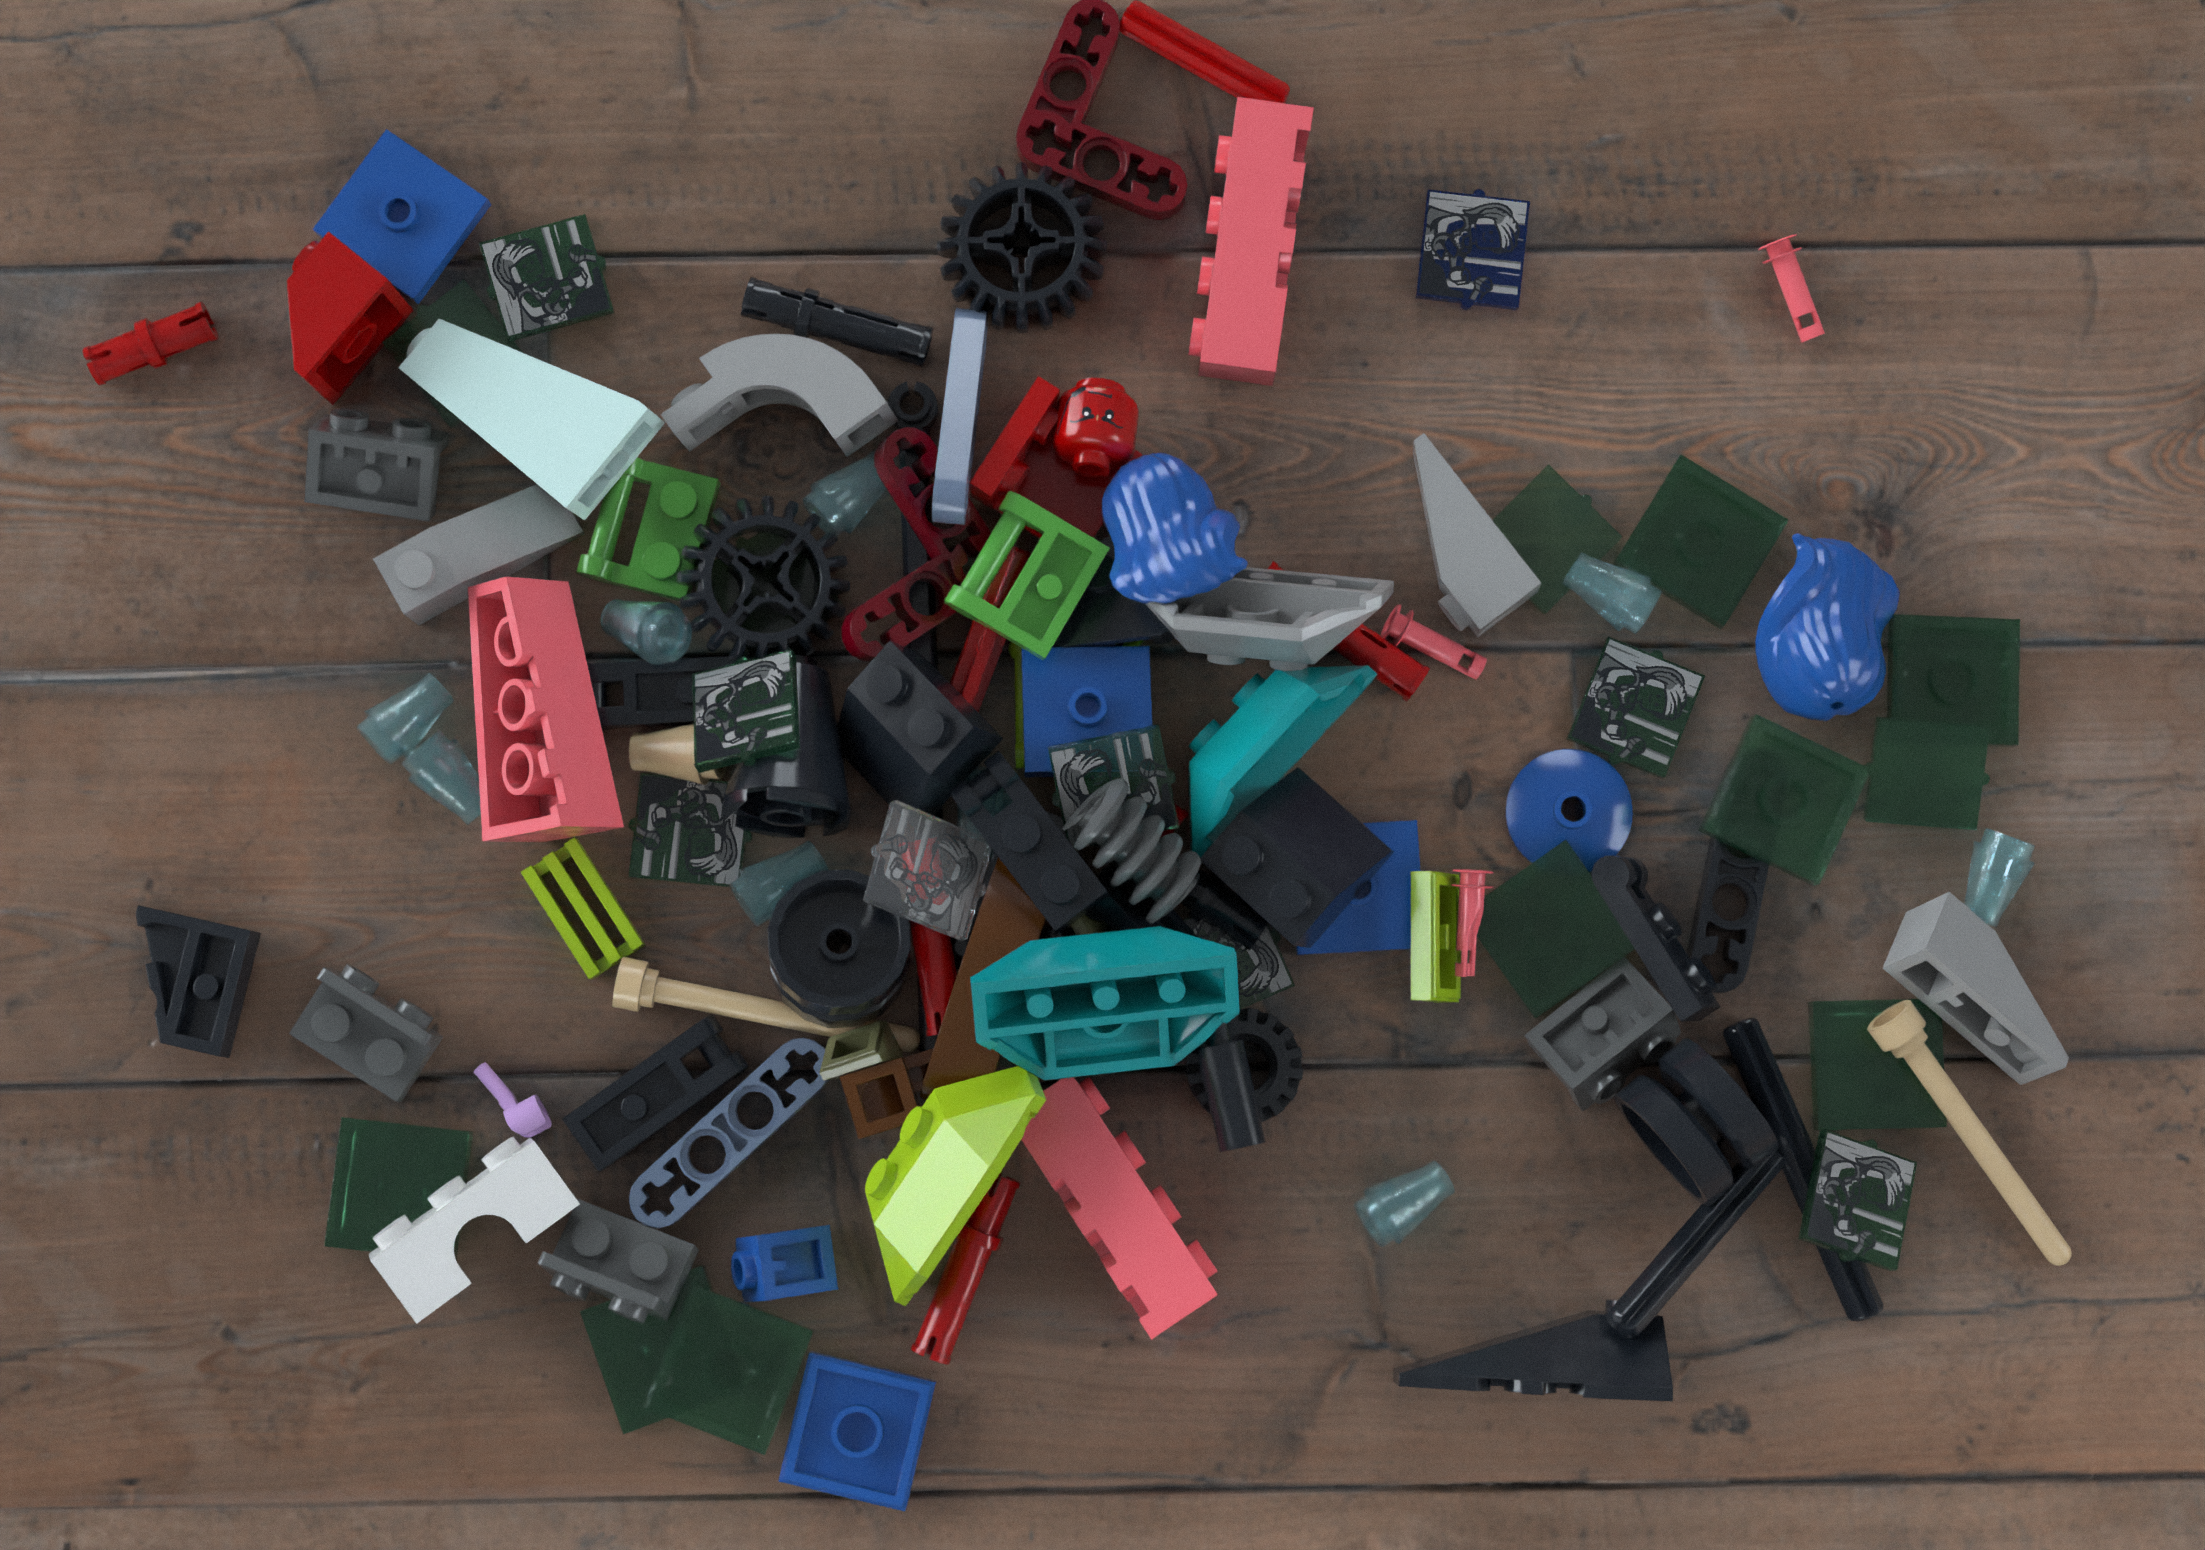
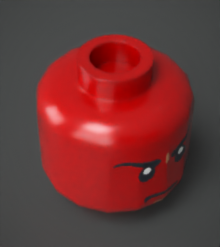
M1085 378L1078 381L1075 387L1062 393L1057 402L1058 420L1054 427L1053 447L1055 453L1065 462L1072 464V470L1081 476L1091 478L1105 477L1110 473V469L1127 464L1134 455L1139 410L1136 401L1125 393V388L1118 382L1105 378Z

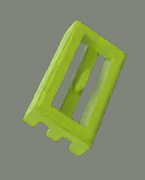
M572 838L564 843V846L556 852L552 851L544 856L543 860L536 865H530L521 871L522 876L590 980L595 979L621 962L623 957L630 956L646 945L577 838ZM573 858L626 940L625 943L617 948L563 866L570 859ZM548 873H552L603 952L604 956L595 961L542 877Z
M1411 871V1001L1455 1003L1461 999V977L1455 976V963H1461V951L1456 950L1459 887L1451 886V884H1459V875L1437 871Z

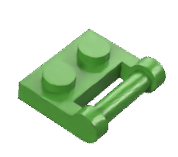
M637 457L603 498L588 554H581L576 573L592 580L679 601L681 597L691 594L693 586L678 584L676 577L679 571L697 570L698 566L684 560L681 557V553L685 546H694L703 550L704 545L697 540L693 532L698 524L709 527L721 483L716 478L645 461ZM636 481L651 485L630 564L626 566L612 562L632 485Z
M1008 491L999 507L1003 512L1001 518L961 586L953 585L944 603L958 613L977 621L1044 661L1110 547L1027 498ZM1025 526L1030 527L1041 533L1042 537L1001 607L997 608L983 600V597Z

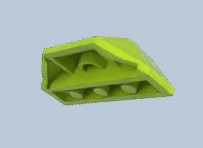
M1019 1066L935 1088L922 1108L917 1106L908 1114L901 1128L900 1140L887 1160L884 1158L880 1159L871 1169L865 1184V1194L895 1302L906 1306L914 1293H917L930 1277L1024 1136L1026 1126L1032 1117L1034 1118L1045 1103L1046 1097L1036 1075Z

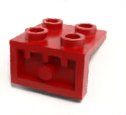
M1038 376L969 482L971 495L974 499L1002 516L1003 512L999 509L1008 491L1015 492L1095 538L1104 524L1101 514L1104 491L1120 467L1110 469V473L1105 477H1085L1075 473L1072 470V464L1065 462L1055 453L1052 441L1054 427L1058 420L1057 402L1060 398V389ZM1135 450L1130 461L1143 455ZM1025 526V531L1038 539L1042 537L1041 533Z

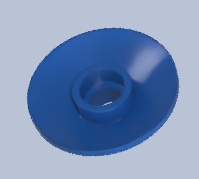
M1560 749L1538 756L1518 773L1508 791L1505 818L1508 832L1514 845L1529 862L1550 873L1581 875L1591 872L1594 864L1600 858L1616 856L1630 833L1633 807L1626 783L1611 764L1587 751ZM1573 798L1582 804L1583 816L1579 821H1569L1562 815L1561 805L1565 799Z

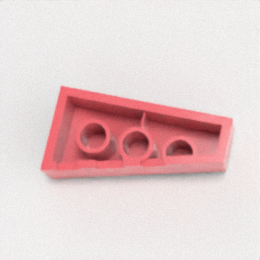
M1237 97L1232 137L1219 135L1214 173L1226 174L1223 197H1210L1206 226L1207 234L1218 235L1215 258L1202 256L1197 294L1209 296L1206 319L1193 318L1188 353L1190 356L1201 357L1198 376L1268 386L1273 385L1288 291L1287 278L1290 273L1296 235V213H1298L1306 166L1304 155L1309 132L1311 131L1314 107Z
M506 576L468 587L482 841L548 842L623 828L624 824L569 581Z
M1074 1077L1062 1078L1043 1091L1046 1101L1034 1118L1032 1117L1026 1126L1021 1140L1050 1185L1063 1200V1204L1084 1237L1100 1256L1101 1262L1119 1291L1130 1302L1140 1317L1138 1320L1152 1340L1218 1295L1208 1280L1209 1277L1218 1271L1197 1239L1186 1246L1172 1226L1182 1216L1162 1186L1159 1185L1152 1191H1149L1136 1169L1146 1162L1127 1133L1123 1131L1116 1137H1113L1101 1119L1100 1115L1108 1111L1110 1107L1090 1077H1087L1080 1083Z

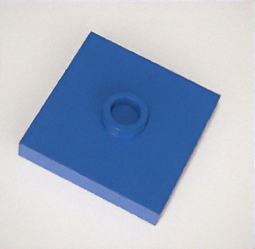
M386 129L314 226L313 230L321 238L329 231L385 276L396 290L419 305L492 204L485 196Z
M1149 646L1051 648L1044 661L1022 649L1025 778L1056 777L1052 752L1075 748V753L1077 754L1083 750H1090L1089 745H1091L1092 750L1100 749L1106 752L1112 764L1111 776H1121L1113 740L1120 738L1127 775H1140L1138 766L1144 760L1139 735L1148 733L1152 759L1154 761ZM1126 737H1128L1131 758L1129 755ZM1098 751L1091 753L1084 760L1095 755ZM1099 754V755L1096 756L1095 758H1097V757L1104 758L1105 756H1104V754ZM1150 761L1147 762L1146 770H1148V771H1149ZM1143 762L1140 767L1145 769L1146 762ZM1153 763L1151 764V769H1150V771L1154 770V764H1153ZM1103 765L1091 770L1085 776H1100V772L1103 773L1102 776L1109 775L1106 766Z
M1417 820L1363 823L1388 845L1394 853L1311 948L1296 946V956L1411 949V871H1420Z
M810 1351L778 1481L906 1511L936 1381Z

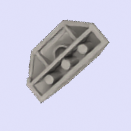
M1246 567V569L1237 573L1233 579L1221 583L1218 588L1209 592L1181 598L1173 603L1150 602L1146 605L1170 630L1187 652L1207 654V660L1211 663L1236 665L1244 663L1245 658L1269 660V666L1276 670L1296 671L1307 668L1308 664L1314 665L1379 610L1392 596L1394 581Z

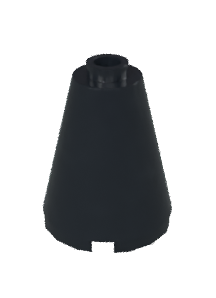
M792 655V659L789 660L790 671L783 672L786 677L785 684L790 683V685H785V692L780 698L768 704L758 703L753 707L752 713L791 703V709L749 719L745 736L748 735L751 729L757 726L771 730L792 724V732L767 737L762 740L757 749L755 748L758 742H755L752 750L745 751L748 742L740 745L741 753L737 754L722 799L721 816L726 820L731 814H736L735 826L742 830L767 836L804 838L805 826L824 825L823 836H829L846 830L850 823L851 807L830 676L826 670L818 667V662L811 657ZM776 679V681H777V683H778V685H779V688L781 689V691H783L782 685H781L780 682ZM761 683V688L758 692L762 696L759 697L757 695L755 702L768 698L767 689L763 683ZM791 714V715H789V716H784V717H780V718H775V717H779V716ZM760 728L757 732H765V731H764V729ZM756 733L757 736H764V735H765V734H762V733ZM755 737V740L760 741V739H762V737Z

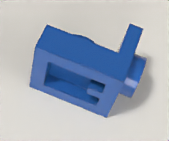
M830 1225L736 1238V1252L733 1253L731 1258V1273L736 1288L740 1291L742 1290L744 1302L768 1301L838 1290Z

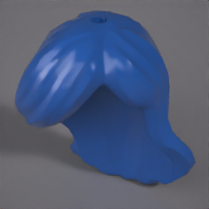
M1151 453L1140 456L1121 466L1111 482L1106 486L1102 497L1101 514L1104 525L1111 536L1115 554L1109 576L1113 587L1124 597L1145 604L1150 602L1173 603L1181 598L1192 597L1196 594L1216 589L1221 583L1233 579L1237 573L1246 569L1248 562L1244 558L1238 557L1235 553V540L1239 533L1240 523L1233 513L1219 509L1216 506L1212 492L1203 477L1183 460L1167 453Z
M1794 534L1792 539L1797 549L1795 565L1774 592L1759 621L1755 640L1756 657L1761 676L1769 693L1784 711L1810 720L1827 721L1835 715H1850L1857 712L1872 701L1882 688L1886 675V663L1881 646V637L1884 628L1897 610L1900 591L1890 574L1880 569L1867 554L1854 547L1850 542L1830 538L1812 539L1801 534Z

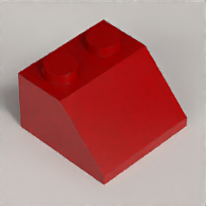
M328 231L320 242L312 241L300 251L292 265L293 273L286 281L294 371L325 400L334 405L414 310L385 276Z

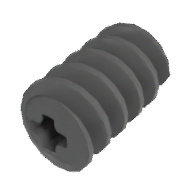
M1117 778L1107 782L1093 792L1075 810L1061 830H1066L1077 824L1082 828L1074 844L1078 851L1095 842L1100 846L1092 863L1095 869L1112 861L1118 864L1110 881L1113 887H1117L1131 879L1136 883L1128 899L1131 905H1135L1149 897L1154 901L1146 917V920L1151 924L1172 911L1192 891L1200 878V873L1197 874L1201 859L1193 851L1180 854L1183 841L1178 834L1170 833L1161 837L1165 822L1160 815H1152L1142 819L1147 808L1146 801L1142 797L1137 796L1124 801L1129 786L1124 779Z

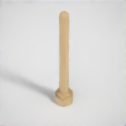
M623 957L620 962L612 1000V1007L639 1012L641 1006L653 1008L656 1002L827 1037L878 1021L872 1019L857 1027L827 1028L802 1019L783 1001L660 977V970L649 968L648 961ZM888 1023L902 1052H912L918 1048L920 1036L916 1029Z
M1911 1000L1901 1001L1884 1010L1867 1027V1030L1883 1052L1891 1051L1895 1058H1904L2046 1259L2056 1266L2066 1264L2072 1254L2070 1246L1924 1043L1928 1038L1923 1030L1926 1021Z

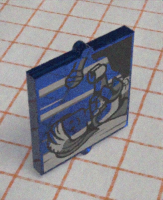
M1428 189L1415 299L1458 303L1466 311L1470 310L1473 305L1518 310L1530 201L1485 196V192L1481 189L1475 190L1473 194Z

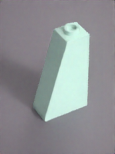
M438 319L432 328L424 329L412 340L407 349V358L398 367L560 504L583 520H586L665 424L662 419L639 400L442 319Z

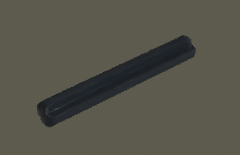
M1776 1150L1755 1169L1745 1168L1737 1164L1733 1167L1734 1186L1710 1206L1701 1204L1608 1311L1607 1320L1620 1335L1630 1339L1641 1334L1785 1166L1783 1155Z

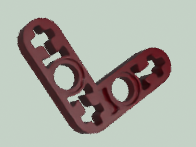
M1080 0L1070 8L1063 20L1018 125L1016 133L1018 157L1033 172L1039 174L1040 169L1047 165L1052 168V179L1060 182L1062 179L1070 176L1074 179L1075 189L1149 219H1169L1177 214L1185 204L1188 184L1186 175L1180 165L1169 158L1084 124L1118 46L1120 23L1114 8L1104 0ZM1093 17L1102 20V32L1107 36L1096 35L1093 38L1087 51L1086 61L1077 56L1082 43V29L1077 24L1089 25ZM1067 49L1071 54H1063V52ZM1088 62H1097V65L1093 67ZM1060 72H1076L1084 79L1086 83L1085 91L1076 100H1060L1052 93L1050 89L1051 81ZM1045 129H1051L1054 131V143L1070 151L1072 149V139L1081 140L1082 142L1075 150L1073 168L1064 167L1066 153L1055 148L1048 147L1043 155L1035 154L1034 142L1028 138L1030 134L1041 136ZM1098 150L1111 152L1119 161L1118 172L1109 180H1094L1087 175L1083 167L1084 161L1089 154ZM1130 162L1140 164L1137 168L1136 178L1146 182L1155 183L1159 175L1168 177L1170 179L1169 190L1175 193V195H1163L1158 203L1152 202L1148 199L1149 188L1133 180L1131 192L1122 191L1121 188L1128 179Z
M904 427L885 437L878 444L875 451L874 466L878 476L929 554L931 560L862 603L845 617L842 625V640L845 648L853 657L865 662H871L889 641L906 646L957 612L945 604L944 600L952 586H961L966 575L963 572L962 566L968 562L967 555L971 558L978 556L991 535L989 528L970 498L968 500L965 525L952 524L948 529H939L928 521L925 514V504L928 498L933 496L934 484L925 487L915 496H913L909 488L931 474L935 479L938 448L925 432L917 428ZM912 447L918 455V459L912 463L913 470L909 466L899 469L895 465L893 458L900 453L899 448L904 451ZM966 528L970 537L948 550L943 542L959 535ZM917 581L931 584L938 593L939 606L937 611L931 616L917 613L910 604L909 591L911 586ZM889 597L891 598L892 605L887 601ZM895 611L901 622L885 630L879 636L883 647L876 640L866 643L862 639L860 633L867 627L864 616L872 623ZM905 625H907L910 628L909 632L906 631Z

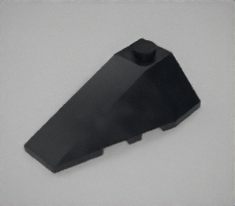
M1606 1299L1605 1311L1587 1310L1393 1368V1382L1399 1387L1490 1391L1491 1386H1504V1391L1531 1395L1557 1393V1388L1569 1389V1393L1581 1394L1583 1398L1673 1401V1384L1663 1316L1656 1315L1640 1335L1630 1339L1625 1338L1607 1320L1608 1311L1619 1299Z

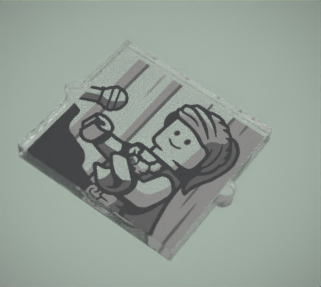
M894 800L890 802L880 841L871 848V854L875 859L863 901L957 940L968 939L978 898L985 895L986 887L982 882L991 846L983 836Z

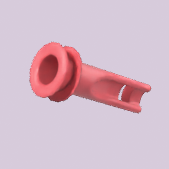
M1793 234L1764 245L1758 251L1765 248L1770 259L1762 263H1772L1802 343L1823 335L1825 332L1795 252L1801 250L1802 247L1793 250L1790 242L1791 238L1797 236ZM1811 313L1814 324L1802 328L1799 317Z
M1401 604L1392 610L1381 631L1383 639L1389 635L1393 638L1392 644L1394 646L1402 642L1474 680L1478 679L1486 665V657L1413 620V610H1410L1406 616L1400 613ZM1463 654L1472 658L1468 669L1458 664Z
M1453 869L1452 871L1460 872L1459 884H1451V886L1459 887L1456 950L1461 951V963H1455V976H1475L1477 933L1484 911L1485 888L1490 889L1494 887L1485 885L1486 873L1493 874L1494 872ZM1468 950H1470V953H1469V963H1467V960H1468Z

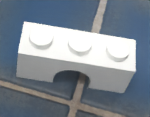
M514 1136L507 1139L481 1159L487 1169L467 1183L463 1181L460 1175L453 1178L427 1198L433 1206L432 1209L412 1223L406 1215H403L372 1238L378 1248L368 1254L370 1261L416 1324L472 1284L457 1263L454 1255L456 1236L461 1227L469 1220L481 1215L502 1217L510 1222L523 1241L528 1243L580 1205L538 1145L531 1138H528L520 1145Z

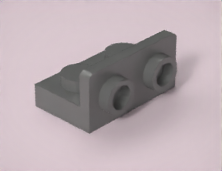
M339 408L331 410L330 414L324 415L309 428L304 502L430 521L436 514L440 454L448 446L449 433L431 430V423L421 419L399 418L393 420L392 424L369 420L368 413L357 409Z
M1624 956L1526 1033L1525 1038L1528 1045L1566 1086L1573 1102L1581 1111H1584L1595 1102L1602 1104L1612 1099L1625 1085L1626 1077L1645 1062L1647 1064L1658 1062L1660 1057L1674 1047L1676 1038L1680 1035L1681 1030L1673 1008Z
M346 964L342 972L337 969L323 967L316 977L322 983L289 1034L394 1101L402 1102L443 1038L442 1035L429 1028L434 1017L404 998H400L396 1006L375 994L380 983L352 965Z
M578 1199L577 1201L580 1205L573 1209L553 1255L543 1251L537 1263L553 1276L549 1286L583 1301L586 1300L589 1291L611 1299L608 1306L610 1311L640 1324H644L648 1314L668 1322L699 1249L694 1244Z

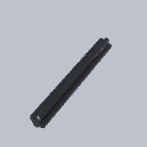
M1746 1018L1725 1028L1723 1036L1752 1102L1767 1121L1778 1140L1779 1149L1777 1150L1783 1155L1785 1163L1782 1170L1809 1229L1821 1161L1759 1021L1756 1018ZM1833 1194L1827 1195L1832 1203L1833 1198H1835L1836 1196ZM1825 1203V1208L1830 1211L1833 1217V1225L1836 1226V1221L1839 1219L1838 1207ZM1835 1235L1838 1239L1848 1243V1250L1813 1238L1848 1319L1858 1322L1880 1313L1883 1310L1884 1304L1861 1252H1852L1857 1243Z

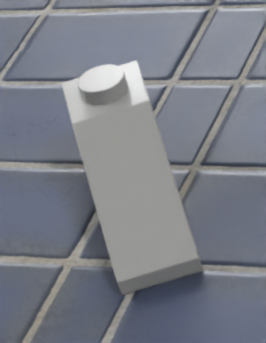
M1423 433L1414 440L1413 457L1438 585L1441 592L1445 595L1438 601V604L1447 618L1460 632L1469 626L1478 638L1538 593L1541 582Z
M536 484L432 526L373 558L402 613L417 625H421L468 599V587L508 577L585 533L574 513Z
M1950 892L1905 913L1883 965V969L2018 1084L2022 1085L2066 1068L2069 1060L2066 1051L1995 930Z

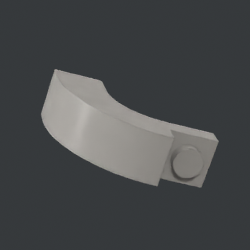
M777 333L743 337L723 344L701 356L699 359L712 378L704 384L697 383L683 389L672 400V407L661 414L674 435L690 452L735 419L754 408L769 404L793 405L816 416L824 424L847 457L898 421L873 382L847 356L824 343L810 338Z

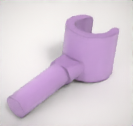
M486 1062L474 1070V1074L498 1100L499 1105L504 1110L505 1120L512 1131L525 1138H531L552 1126L551 1118L536 1094L518 1103L514 1093L510 1091Z

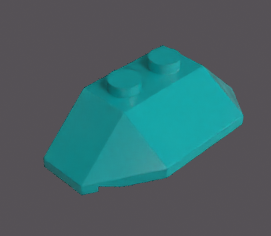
M1368 665L1307 667L1296 671L1275 670L1267 680L1256 673L1231 700L1239 707L1234 715L1223 726L1213 719L1188 746L1196 754L1189 761L1190 851L1196 852L1201 858L1242 809L1274 786L1288 773L1366 690L1377 676V673Z
M1161 926L1030 940L970 977L976 1043L989 1050L994 1049L1010 1062L1043 1080L1175 1066L1206 1041L1223 1022L1227 1024L1240 1013L1237 954L1235 948Z

